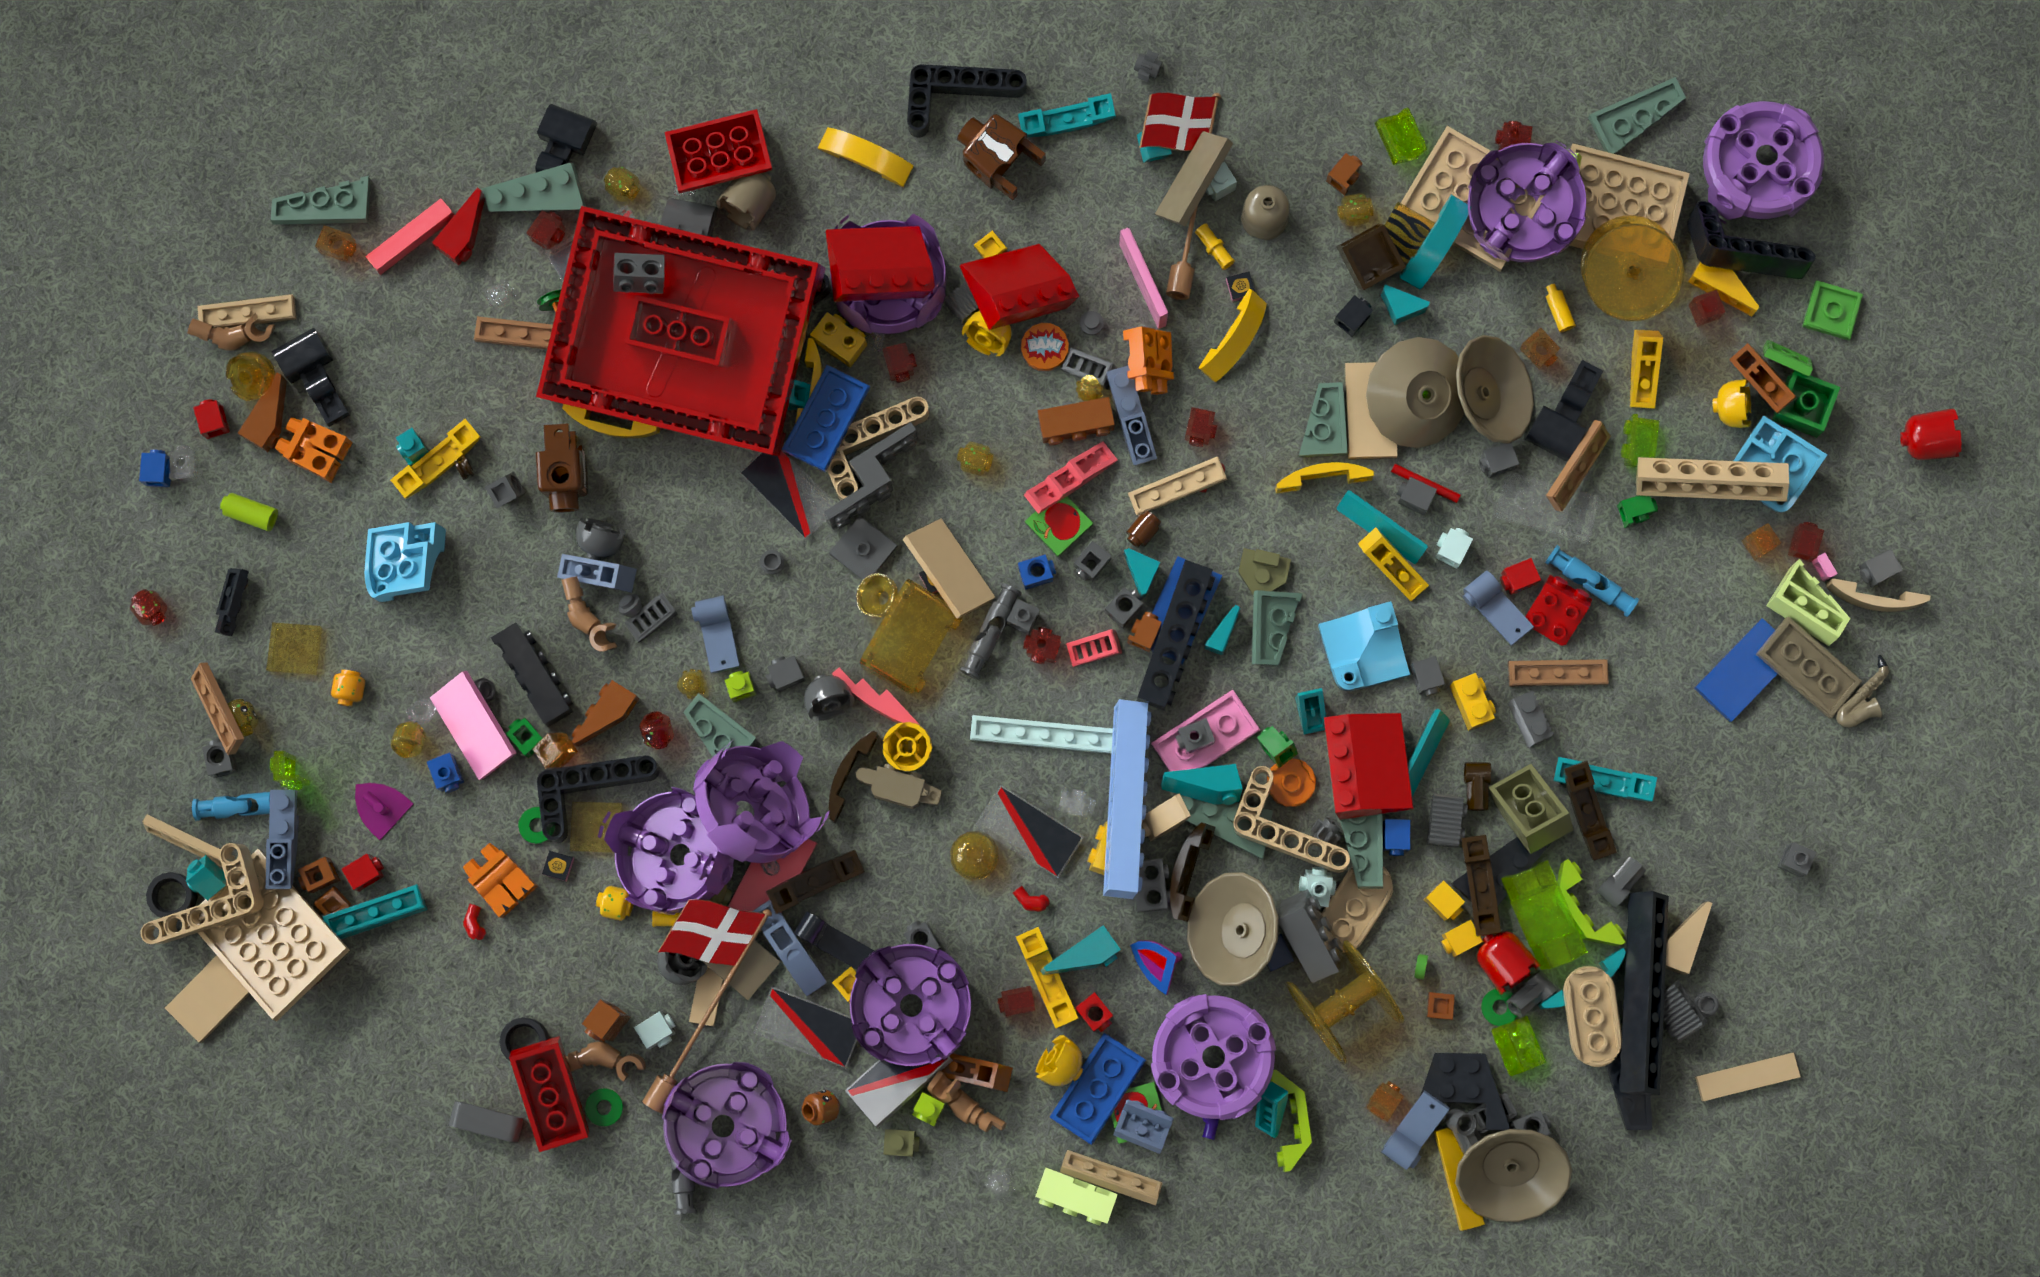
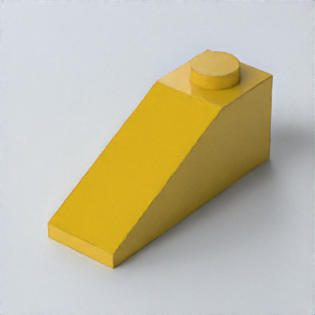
M1699 262L1688 281L1690 284L1751 317L1759 308V305L1733 270L1709 267Z
M1634 330L1630 407L1655 408L1663 336L1659 331Z
M1376 527L1358 543L1363 552L1410 601L1415 599L1429 586Z

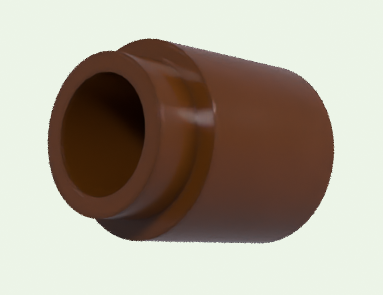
M1145 511L1144 514L1138 516L1126 531L1129 536L1127 540L1137 548L1140 545L1146 547L1158 532V526L1161 524V521L1151 512Z

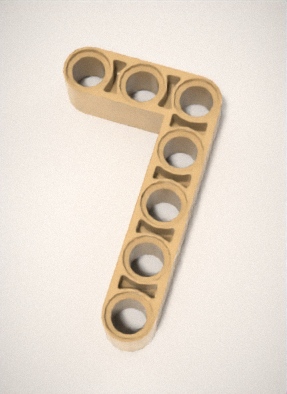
M913 397L850 425L827 469L840 501L847 497L841 493L844 487L851 486L854 488V492L858 490L845 455L885 439L910 422L913 426H916L926 421L929 417V408L925 399ZM918 405L924 407L925 410L922 414L916 415L912 413L913 407ZM893 415H900L902 417V421L898 424H892L889 420ZM876 424L880 426V430L872 434L867 431L868 427ZM856 434L858 438L854 443H848L845 441L846 436ZM836 465H843L845 467L841 474H834L832 472L833 467Z
M1266 766L1255 768L1250 776L1234 818L1233 827L1235 833L1242 838L1332 872L1340 873L1345 871L1350 862L1347 850L1260 817L1273 785V772ZM1260 773H1265L1268 775L1269 781L1261 785L1256 782L1255 777ZM1250 796H1256L1260 799L1261 803L1259 806L1252 808L1247 805L1246 800ZM1241 819H1248L1252 826L1249 830L1243 831L1239 829L1238 822ZM1264 828H1271L1274 830L1275 836L1269 840L1264 839L1261 836V831ZM1291 836L1295 837L1299 843L1297 847L1292 849L1286 847L1284 843L1285 839ZM1313 845L1319 846L1322 854L1316 858L1310 856L1308 853L1309 847ZM1336 854H1340L1345 858L1346 862L1342 866H1335L1331 858Z
M228 843L220 850V860L230 895L144 924L141 929L142 940L148 944H165L259 912L264 904L263 896L248 847L243 844ZM234 849H237L238 858L234 861L232 859V852ZM241 873L245 875L243 884H240L238 881ZM248 896L252 901L249 908L245 906V900ZM225 904L229 910L226 916L222 913V908ZM201 912L205 914V921L203 923L199 921ZM179 919L182 922V929L180 931L176 928ZM156 927L159 929V936L157 939L153 935L154 929Z

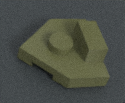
M1244 548L1238 574L1254 597V591H1274L1286 584L1291 559L1280 557V554L1259 549L1254 551Z

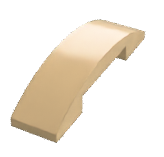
M1831 579L1826 584L1828 590L1844 601L1875 611L1893 612L1909 610L1930 601V595L1907 591L1899 596V600L1857 593L1856 582Z

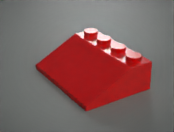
M757 109L664 132L679 194L772 170Z
M919 226L826 230L834 302L925 298L930 292L931 294L933 293L935 288L933 267Z
M1040 244L963 263L959 266L988 330L1067 309L1079 297L1070 275Z
M1401 713L1344 714L1324 717L1334 806L1338 818L1342 820L1414 809Z

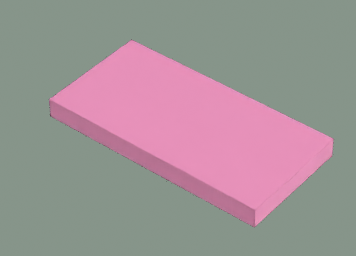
M1129 228L1120 231L1119 245L1157 328H1163L1167 324V308Z
M468 671L461 672L430 697L479 780L486 778L516 754L515 749Z
M1231 690L1152 742L1151 745L1169 771L1204 768L1258 733L1260 729L1234 690ZM1207 718L1215 743L1189 754H1186L1185 749L1180 750L1175 736L1179 735L1178 729ZM1191 732L1190 738L1192 740H1197L1199 738V734L1197 732Z

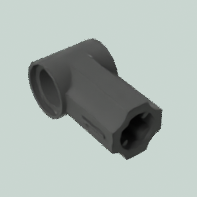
M1629 857L1613 876L1610 875L1596 892L1616 908L1630 893L1631 887L1636 884L1646 870L1637 860Z
M1539 970L1524 983L1520 990L1506 1001L1508 1009L1520 1018L1536 1004L1543 1002L1551 996L1557 988L1543 971Z
M1452 1109L1447 1113L1445 1119L1446 1126L1453 1131L1464 1155L1469 1147L1481 1140L1476 1128V1119L1473 1115L1460 1109ZM1463 1118V1123L1459 1127V1121Z

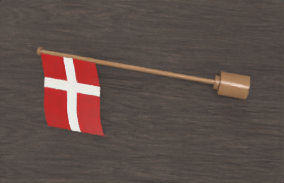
M1173 93L1151 94L1139 148L1160 147L1178 151H1192L1203 131L1212 134L1218 100L1221 99V95L1214 93L1212 97H1190ZM1197 207L1190 218L1182 261L1172 265L1170 269L1166 295L1178 300H1187L1190 297L1195 270L1187 263Z
M688 899L658 952L679 953L708 963L733 965V968L670 1075L666 1073L663 1076L657 1075L642 1102L651 1109L663 1114L664 1103L677 1083V1080L674 1078L675 1074L767 918L772 916L770 910L766 909L763 913L743 911L700 899Z

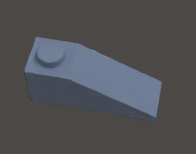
M562 554L557 578L567 579L577 576L578 581L581 583L632 593L637 569L620 564Z

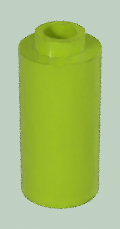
M234 493L224 496L220 504V509H222L224 516L268 532L273 529L278 517V509Z

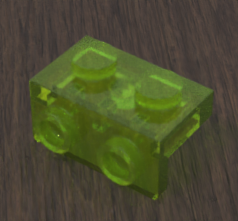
M1404 108L1397 115L1380 118L1375 122V126L1393 165L1416 160L1427 150L1425 141L1409 108Z
M1632 414L1629 420H1625L1623 434L1627 435L1626 444L1623 443L1621 448V458H1624L1623 466L1637 467L1638 457H1656L1659 420L1638 418V414Z
M274 751V757L270 759L273 781L280 783L281 787H287V790H302L303 786H310L309 780L295 775V756L285 751Z
M1528 1016L1491 1030L1509 1076L1525 1072L1546 1063Z

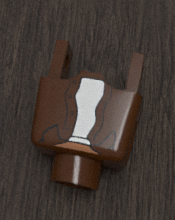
M997 114L992 115L985 124H982L975 117L971 118L961 129L957 140L966 146L963 150L964 166L990 189L996 187L1012 200L1018 195L1017 187L1002 176L1023 152L1040 166L1046 161V153L1027 140V133Z
M568 423L544 425L545 451L536 452L538 490L549 498L550 512L578 511V497H584L588 494L587 457L584 447L580 445L577 448L576 431H569ZM569 474L568 480L560 484L561 478Z

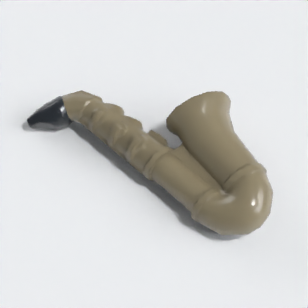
M1881 655L1878 656L1877 663L1879 671L1837 711L1836 720L1841 726L1850 728L1869 718L1882 717V711L1876 698L1866 702V699L1871 697L1872 692L1876 691L1879 685H1882L1883 680L1889 674L1888 665Z

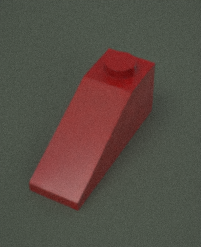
M478 187L432 242L437 250L458 266L462 261L466 262L471 257L472 249L475 245L485 202L484 194Z

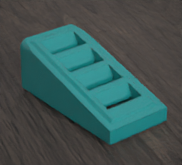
M1235 605L1232 607L1207 640L1204 649L1221 656L1224 654L1240 613V606Z
M1270 1081L1261 1096L1262 1099L1257 1103L1255 1127L1276 1138L1279 1134L1285 1112L1288 1091Z

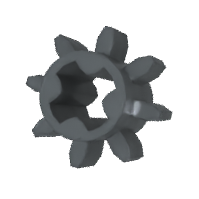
M1150 50L1145 55L1139 54L1134 66V70L1138 72L1139 79L1148 82L1151 77L1157 78L1162 66V62L1158 60L1159 54Z
M1328 817L1324 821L1318 819L1311 828V831L1314 832L1312 837L1336 845L1342 837L1338 833L1341 827Z

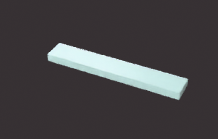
M973 715L970 740L1111 754L1113 729Z

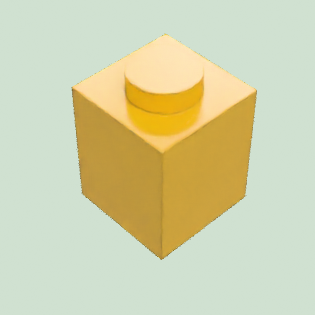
M1442 881L1424 899L1444 921L1449 918L1454 920L1463 911L1461 906L1465 903L1445 881Z
M1471 920L1443 934L1444 940L1441 941L1446 953H1452L1453 957L1483 942L1480 936L1476 937L1475 926Z

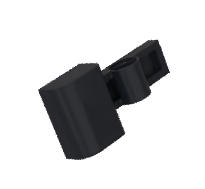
M550 104L537 130L539 138L548 142V145L537 159L535 173L567 164L572 152L584 156L596 129V120Z
M315 328L306 331L272 351L281 371L291 384L302 379L306 391L317 406L328 427L350 416L323 367L332 362L333 358Z
M1581 360L1555 410L1543 406L1525 440L1568 462L1587 430L1586 427L1576 421L1586 406L1603 370Z

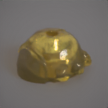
M1087 375L1081 381L1076 382L1077 387L1075 390L1079 399L1090 401L1100 399L1103 396L1101 392L1103 387L1094 376Z
M690 669L687 672L685 670L682 677L679 678L677 688L682 694H686L688 699H691L692 696L696 697L698 693H705L702 671L698 670L695 672L694 669Z

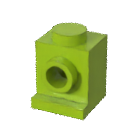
M743 671L732 673L728 679L724 680L733 703L757 695L749 671L745 673Z
M922 1092L912 1115L935 1126L946 1104Z

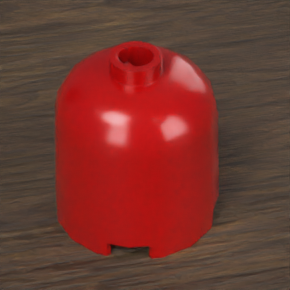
M1953 408L1912 416L1907 420L1904 432H1900L1901 446H1906L1908 453L1917 460L1959 457L1962 441L1961 430H1955L1954 420H1958L1956 410Z
M1509 931L1485 936L1482 939L1484 944L1477 953L1479 965L1500 995L1506 993V986L1509 985L1512 989L1531 975L1530 968L1534 967L1537 970L1541 966L1519 937Z

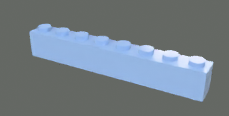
M1119 699L1114 707L1103 896L1133 899L1142 888V877H1139V868H1142L1144 854L1140 853V844L1144 842L1145 829H1141V824L1146 816V805H1143V796H1146L1147 782L1144 781V773H1147L1149 759L1145 758V750H1148L1150 744V735H1147L1146 732L1147 726L1151 722V712L1148 711V703Z

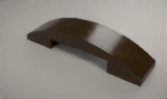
M871 731L861 738L849 750L837 769L829 795V819L835 824L846 804V800L839 796L859 753L869 757L879 737L878 732Z
M1586 760L1563 769L1572 808L1592 860L1595 861L1617 853L1611 832L1606 827L1593 786L1595 782L1588 761Z
M1201 822L1192 831L1180 850L1174 866L1170 888L1171 911L1175 919L1186 922L1189 920L1195 898L1186 895L1200 848L1209 850L1215 826Z
M1480 835L1461 838L1476 937L1502 933L1487 836Z
M854 849L812 867L772 887L766 893L775 913L778 914L817 893L856 877L865 871Z

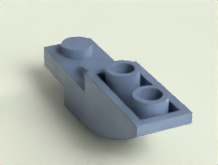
M1127 365L1106 371V375L1132 463L1137 465L1157 459L1146 417L1135 388L1134 379L1128 378L1127 371H1130Z
M270 790L265 889H292L299 826L297 790Z
M768 900L752 912L763 913L766 909L772 912V916L767 918L761 929L804 994L809 996L825 985L827 981L801 941L794 934L782 913L776 914L770 900Z

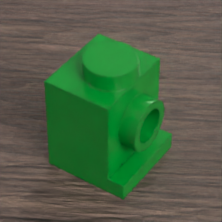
M1638 495L1622 500L1617 505L1624 528L1630 527L1634 520L1636 524L1645 522L1650 519L1649 516L1652 513L1658 512L1657 503L1650 496Z
M525 717L522 720H515L508 727L510 730L506 733L527 758H530L547 743ZM525 733L530 734V739L527 741L522 739Z
M1273 726L1265 728L1257 737L1263 751L1278 768L1298 754L1294 742L1291 739L1289 740L1283 731L1278 732Z

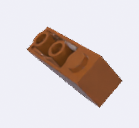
M611 680L610 684L606 683L599 692L600 699L596 705L592 704L585 714L587 719L583 725L579 724L573 731V740L571 742L579 747L626 720L639 701V697Z

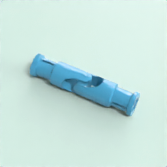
M1556 545L1545 562L1547 565L1552 564L1561 570L1562 575L1582 585L1584 589L1609 606L1614 605L1623 611L1626 617L1630 615L1639 601V598L1631 597L1622 591L1621 586L1599 572L1592 570L1577 557H1571L1560 550L1558 545ZM1601 581L1605 590L1596 589V584Z
M270 792L243 794L237 798L221 796L214 797L213 800L200 801L199 799H193L192 814L195 821H200L201 818L215 817L216 819L229 818L237 813L241 816L270 814ZM249 798L257 801V811H251L252 801Z

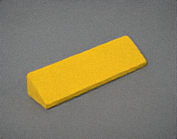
M1449 1128L1434 1131L1459 1230L1464 1231L1485 1225L1483 1216L1476 1214L1461 1200L1455 1184L1458 1163L1464 1155L1453 1131Z

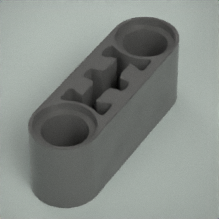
M455 1101L448 1126L518 1143L525 1118Z

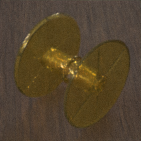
M1633 215L1620 216L1603 223L1590 235L1581 255V274L1591 299L1604 313L1619 320L1641 321L1658 315L1674 301L1682 285L1684 266L1679 249L1664 228L1645 217Z
M1347 940L1343 941L1342 947L1359 977L1341 990L1336 988L1334 990L1335 994L1320 1005L1314 1007L1294 983L1290 981L1285 982L1287 990L1304 1017L1330 1052L1343 1065L1347 1063V1057L1330 1028L1349 1014L1354 1016V1011L1374 997L1396 1022L1403 1023L1405 1021L1397 1003L1376 972L1360 952Z

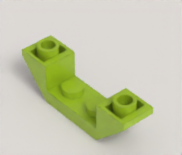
M1569 859L1560 863L1554 898L1581 938L1612 946L1624 944L1625 940L1623 937L1625 934L1618 924L1614 925L1612 921L1596 931L1592 929L1594 924L1587 914L1583 915L1579 910L1578 906L1580 903L1573 893L1569 894L1566 891L1583 880L1580 876L1582 871L1576 862H1571Z
M1273 1070L1270 1081L1287 1090L1288 1094L1293 1093V1098L1289 1099L1291 1114L1296 1113L1297 1124H1293L1294 1138L1300 1141V1144L1280 1146L1281 1151L1276 1152L1278 1167H1283V1171L1287 1172L1292 1170L1312 1143L1305 1091L1279 1071Z

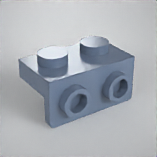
M1126 1100L1113 1135L1160 1154L1174 1118L1164 1111L1148 1108L1139 1101Z

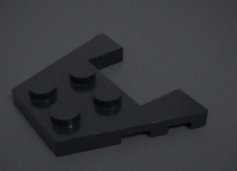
M1435 1053L1421 1094L1425 1090L1442 1103L1486 1104V1130L1504 1131L1510 1129L1487 1055L1485 1053Z

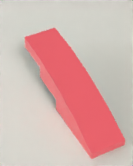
M1102 441L1068 461L1066 466L1048 475L1045 481L1027 490L1024 496L1036 512L1040 514L1098 476L1118 459Z
M840 667L832 673L833 676H837L846 682L854 697L877 713L895 723L912 722L919 724L888 690L879 696L864 679L855 685Z

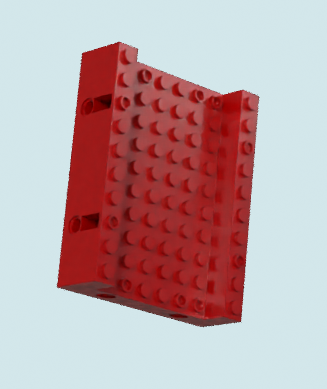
M581 206L536 397L780 456L786 433L782 432L814 297L816 291L820 292L826 268L817 262ZM615 253L664 255L663 294L613 291Z

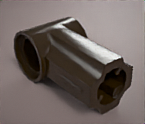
M1465 762L1464 764L1467 810L1488 811V784L1491 782L1490 762Z

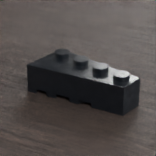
M515 622L491 637L494 644L503 651V659L511 670L515 671L516 680L522 689L528 693L529 701L547 727L573 713L570 707L573 705L567 692L562 693L558 685L561 682L554 671L550 673L547 669L546 664L549 661L542 650L537 652L533 644L537 641L530 630L525 632Z

